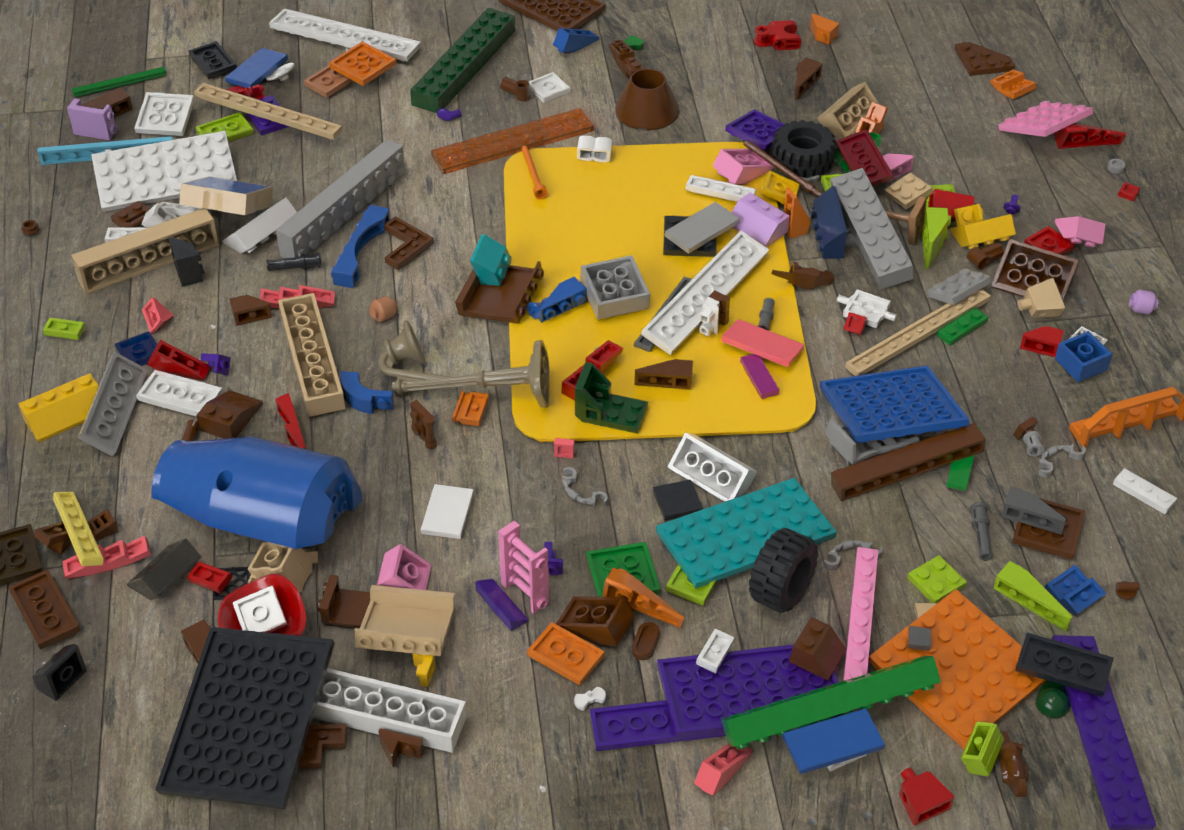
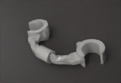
M1074 444L1071 446L1058 445L1048 448L1042 454L1038 468H1045L1047 470L1039 469L1038 475L1043 478L1051 476L1053 463L1047 462L1046 458L1056 454L1057 451L1064 450L1069 452V458L1080 460L1084 458L1086 448L1082 446L1081 452L1073 450Z
M572 467L563 469V475H572L570 477L563 476V486H565V491L570 498L579 503L593 505L594 507L596 506L597 499H603L604 507L607 506L608 496L605 492H593L592 497L584 499L573 489L570 490V484L576 483L577 472Z
M858 540L841 542V544L836 545L828 553L827 559L835 562L831 563L824 560L823 566L828 570H835L839 567L841 556L837 555V551L853 548V546L871 549L872 542L868 543ZM882 546L880 547V550L878 551V559H879V558L881 557V555H882V551H883Z

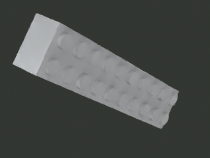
M386 139L276 229L280 257L294 258L300 257L302 254L308 255L405 173L403 146Z

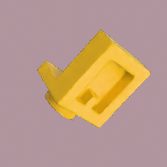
M980 204L954 209L957 226L983 221L984 213Z
M413 653L414 666H418L416 676L419 677L420 686L429 687L436 667L435 656Z

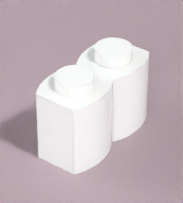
M592 136L579 137L577 159L582 161L594 160L597 162L610 161L612 139L607 137L594 138Z

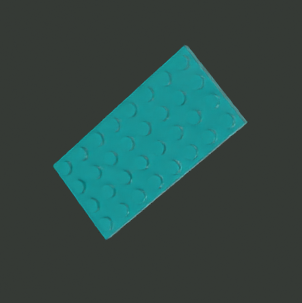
M795 477L657 525L655 530L695 589L712 581H718L753 568L760 549L763 548L766 540L779 529L789 528L813 539L816 544L835 538L837 531Z

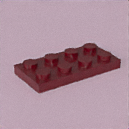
M867 129L836 141V146L850 171L863 168L872 187L894 179L893 173Z

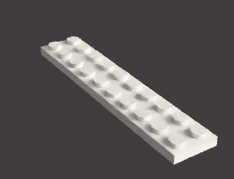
M283 9L269 22L270 28L278 31H285L290 34L317 39L318 41H326L331 44L342 45L346 48H352L363 41L400 61H408L421 47V41L289 9Z
M740 231L642 330L641 335L671 355L702 323L700 319L702 304L715 290L728 296L768 254L769 249L743 231Z

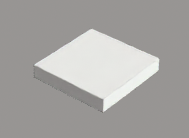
M554 72L529 81L530 90L543 103L570 93V87Z
M273 586L233 602L242 630L270 633L288 625Z

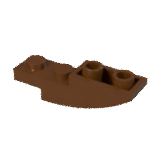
M615 40L613 43H609L613 58L625 77H631L637 70L646 69L634 57V51L623 40Z

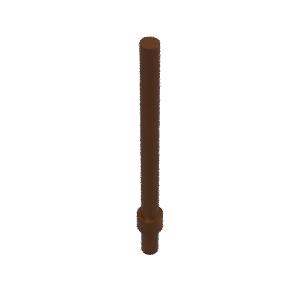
M746 140L743 145L796 183H799L809 194L812 193L816 197L823 194L813 183H808L750 141Z

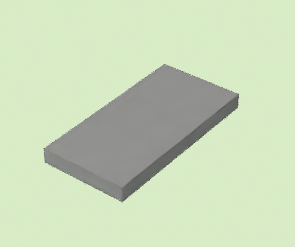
M714 202L666 230L665 237L689 254L739 224L740 219L717 202Z

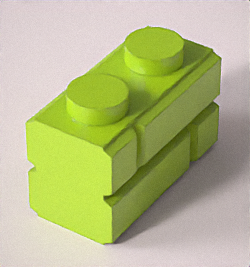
M976 722L961 757L969 773L990 776L1004 742V737L996 724Z

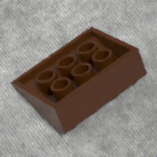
M1009 239L991 287L1024 297L1029 287L1053 278L1064 302L1077 272L1079 260Z

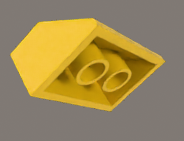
M1012 214L950 228V232L960 246H968L969 249L979 247L978 243L984 242V245L995 243L994 239H999L1000 241L1009 240L1011 235L1016 234Z

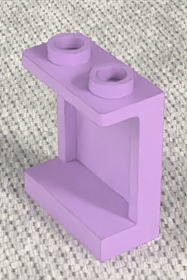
M74 98L67 107L75 135L111 140L113 135L116 134L117 126L115 125L111 105H106L104 109L84 107L80 99Z

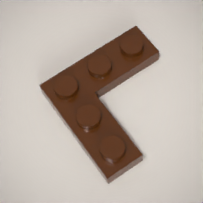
M396 216L384 224L385 231L405 242L384 257L385 263L397 270L434 243L433 237Z

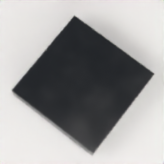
M691 479L653 487V493L664 521L703 510Z

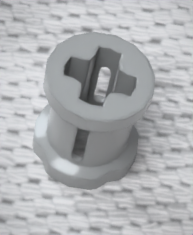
M1037 431L1027 432L1023 436L1024 443L1028 447L1026 450L1027 454L1033 457L1042 455L1045 449L1040 443V433Z

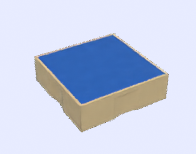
M208 176L181 183L179 204L247 215L271 207L273 187Z

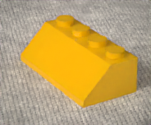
M91 373L18 403L23 420L38 443L84 423L99 387Z

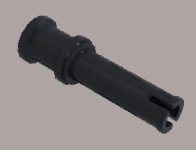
M320 252L316 253V255L302 254L300 257L266 261L268 271L299 267L306 270L308 267H322Z

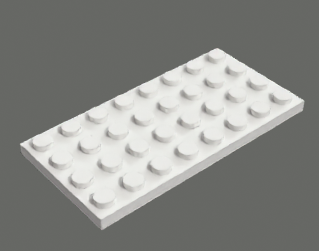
M225 131L91 154L102 212L126 208L136 201L150 204L180 198L181 183L208 176L237 181Z

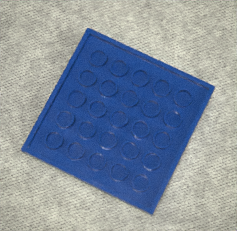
M928 365L820 381V389L855 443L885 440L891 437H904L911 434H923L930 431L939 432L944 429H958L963 426H969L967 415Z

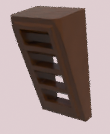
M108 509L87 522L91 531H93L92 534L95 541L118 531L116 521Z

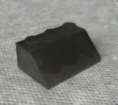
M186 538L170 543L127 583V586L149 600L162 599L170 592L168 589L172 585L175 586L184 579L182 575L186 571H192L202 556Z

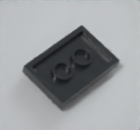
M217 41L188 50L191 59L208 79L230 73L237 68L236 63Z

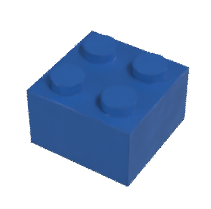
M1087 331L1060 342L1055 360L1077 382H1080L1108 370L1112 353Z

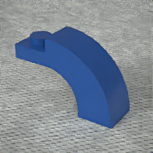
M340 371L343 396L351 407L368 414H373L374 409L393 410V391L367 389L361 385L359 372Z

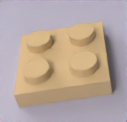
M911 172L884 189L886 196L906 210L916 204L920 196L926 197L933 191L930 185Z

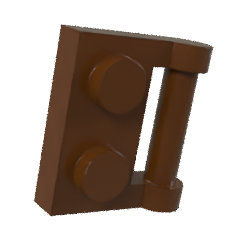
M136 201L111 215V219L120 228H136L142 224L144 216L150 208L141 201Z
M415 400L410 403L412 431L425 441L427 449H435L437 441L434 438L433 425L435 424L434 416Z

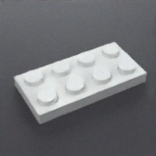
M154 370L136 397L141 402L196 416L206 402L223 394V390L218 386Z

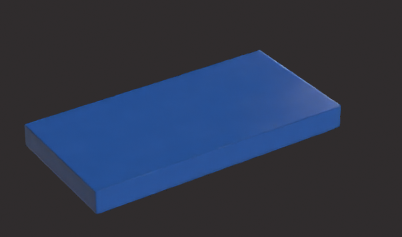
M261 48L227 75L225 80L227 83L245 88L251 87L252 89V86L259 84L287 61L288 55Z
M866 708L785 732L782 737L800 774L873 753L885 747Z

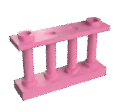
M514 520L498 531L501 585L507 589L511 585L516 584L530 597L531 612L534 614L538 610L544 609L549 603L548 550L544 548L535 553L520 539V525Z

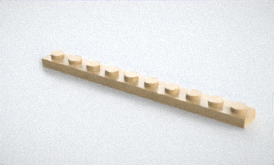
M202 83L194 91L197 98L334 140L342 131L341 125Z
M980 289L954 305L947 303L847 361L845 368L854 376L864 375L936 333L971 309L978 308L989 302L991 295Z

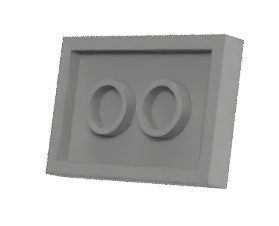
M962 269L954 276H950L947 280L934 285L933 288L927 290L929 298L954 305L992 283L991 276L981 272L970 271L969 269Z

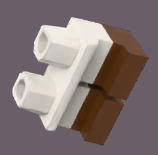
M714 290L704 301L700 314L702 325L699 327L700 333L709 336L712 332L718 334V326L720 324L725 326L729 322L730 297Z

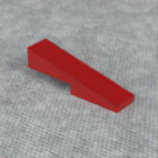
M608 340L588 355L585 362L593 363L603 373L623 352V348ZM584 365L562 381L561 393L574 401L575 386Z
M287 393L275 398L277 412L286 423L284 426L288 441L292 446L306 449L290 394Z

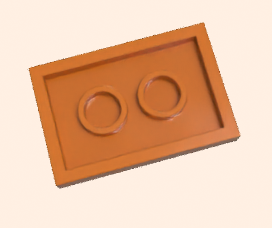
M551 622L527 650V656L581 686L604 658L605 651Z

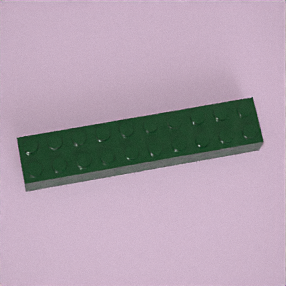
M487 8L410 89L411 105L437 113L440 108H445L515 32V15Z

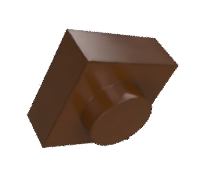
M1034 417L1029 418L1019 424L1013 436L1019 440L1027 432L1035 431L1034 428L1038 421Z

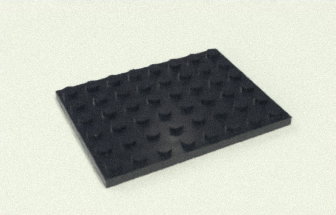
M210 627L155 790L159 794L285 810L335 645L333 639Z

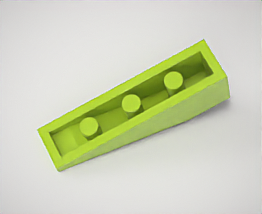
M1009 561L996 576L993 589L1067 632L1073 616L1027 570Z

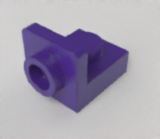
M201 353L200 361L207 362L208 366L214 367V373L221 375L229 374L231 357L220 354Z
M544 542V548L548 550L549 574L562 575L563 559H556L553 542Z

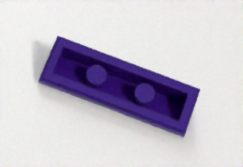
M494 579L478 580L475 582L478 594L510 631L528 622L527 617Z

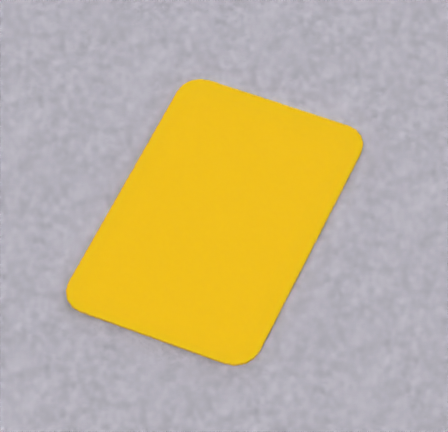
M743 142L612 146L609 162L577 159V147L529 149L541 184L546 186L548 191L544 199H537L534 196V183L523 152L516 153L507 160L504 167L506 248L512 258L510 265L535 268L537 262L540 261L544 270V277L540 280L538 289L534 292L531 302L541 303L544 298L550 296L559 283L574 276L580 281L581 266L630 255L633 256L650 292L649 309L597 320L587 298V302L542 323L540 318L534 319L531 317L527 308L519 324L509 323L511 368L528 366L530 357L533 354L534 342L537 340H543L549 357L548 407L541 408L538 405L530 384L511 385L512 416L515 426L524 435L539 442H554L555 438L592 441L683 437L685 433L695 434L696 436L794 432L810 422L815 415L816 398L794 286L787 283L788 280L771 274L772 270L789 272L790 270L784 235L766 247L769 249L768 254L728 295L730 297L729 322L725 326L722 324L718 326V334L712 332L709 336L700 333L699 327L702 325L701 323L671 355L655 345L651 352L634 347V342L640 336L642 330L649 324L682 278L685 276L693 279L714 258L663 255L664 216H692L714 202L732 212L737 201L686 191V184L690 175L730 183L728 178L717 172L718 170L713 167V164L721 149H748L743 145ZM767 173L746 184H738L756 189L755 195L778 209L777 200L761 194ZM730 228L716 237V255L739 233L737 230ZM765 298H772L775 301L769 331L804 344V349L789 367L760 357L779 388V395L761 399L740 362V357L751 355L752 353L724 343L721 339L722 335L737 319L758 326L760 320L759 312L762 310L763 301ZM608 340L623 348V352L602 373L611 382V394L648 401V408L638 434L582 422L575 416V401L561 393L562 381L584 365L586 357ZM673 359L693 361L691 390L634 385L635 369Z

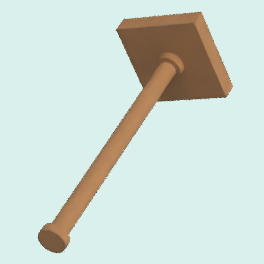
M920 196L910 215L885 211L889 219L909 222L908 244L915 245L922 233L927 197Z

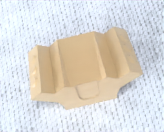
M263 542L248 567V571L251 574L248 583L265 575L280 574L291 581L298 592L301 593L308 576L313 574L312 564L318 563V551L307 548L294 549L271 542Z

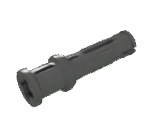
M977 502L969 508L973 516L971 523L972 527L976 530L979 558L987 561L993 557L988 532L990 520L986 513L988 506L983 502Z

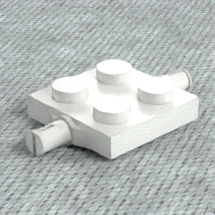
M858 289L849 298L840 294L837 298V302L846 304L843 317L847 318L849 312L867 317L866 325L877 328L880 321L884 318L894 322L896 320L897 314L887 311L890 307V300Z

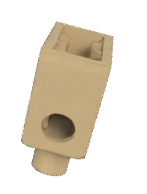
M1053 278L1029 287L1024 294V299L1017 301L1019 310L1028 309L1033 318L1061 316L1065 309Z

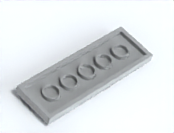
M114 352L108 362L78 439L113 456L117 451L137 400L136 395L142 387L148 370Z

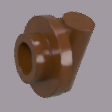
M1117 582L1116 594L1125 600L1135 598L1137 590L1140 588L1139 582Z

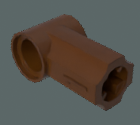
M506 76L502 79L500 89L516 95L519 101L530 99V84L527 80L516 81Z
M999 242L982 249L974 247L968 252L967 259L979 270H982L988 266L989 262L1002 257L1004 250Z

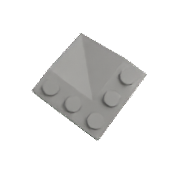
M632 255L581 266L580 282L587 288V298L597 320L649 309L650 292Z

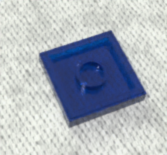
M147 331L114 345L118 354L143 366L148 363L157 343L151 333Z

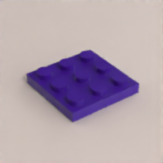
M754 109L727 124L725 131L744 141L748 140L765 151L772 147L774 133L784 123Z

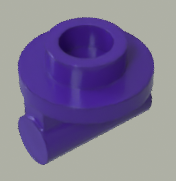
M1012 195L1010 202L1004 203L1003 208L1007 213L1015 214L1020 212L1021 207L1017 204L1018 195Z

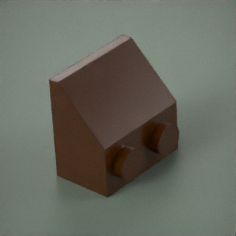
M811 617L793 645L789 662L828 681L846 652V647L830 625Z

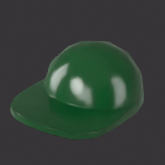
M1046 681L1040 687L1035 705L1041 714L1050 718L1065 716L1071 706L1065 686Z

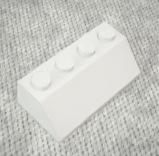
M285 197L222 241L241 254L245 251L250 253L257 248L255 244L258 242L263 244L270 239L268 235L271 233L275 235L276 229L297 212L287 197Z
M690 433L684 434L668 465V468L688 480L691 479L693 483L724 502L742 496L749 489L758 472L702 438Z

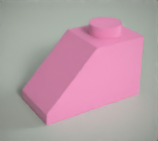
M888 153L883 156L893 173L894 179L912 170L914 160L912 155Z

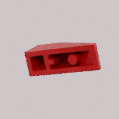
M162 340L158 342L147 363L148 366L158 371L201 381L204 380L211 367Z

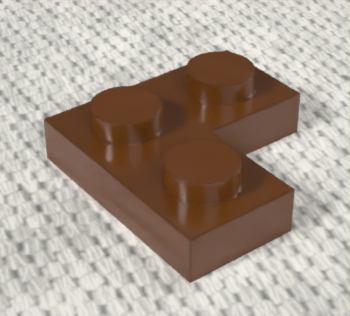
M346 724L310 725L299 762V769L322 768L323 749L346 748Z

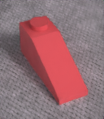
M726 744L702 762L694 784L705 793L713 796L724 788L750 757L753 750L749 747L736 749V747Z

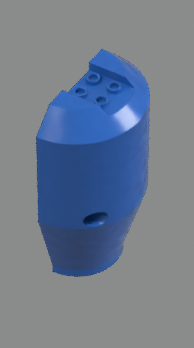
M253 436L200 441L177 440L173 442L159 459L154 472L151 491L152 499L159 500L209 527L294 549L325 543L334 533V523L346 509L354 511L363 501L359 484L345 459Z

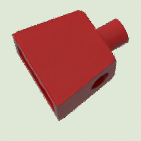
M910 767L901 773L900 776L904 782L901 784L899 795L914 826L951 809L954 800L953 794L931 772L926 771L917 776Z

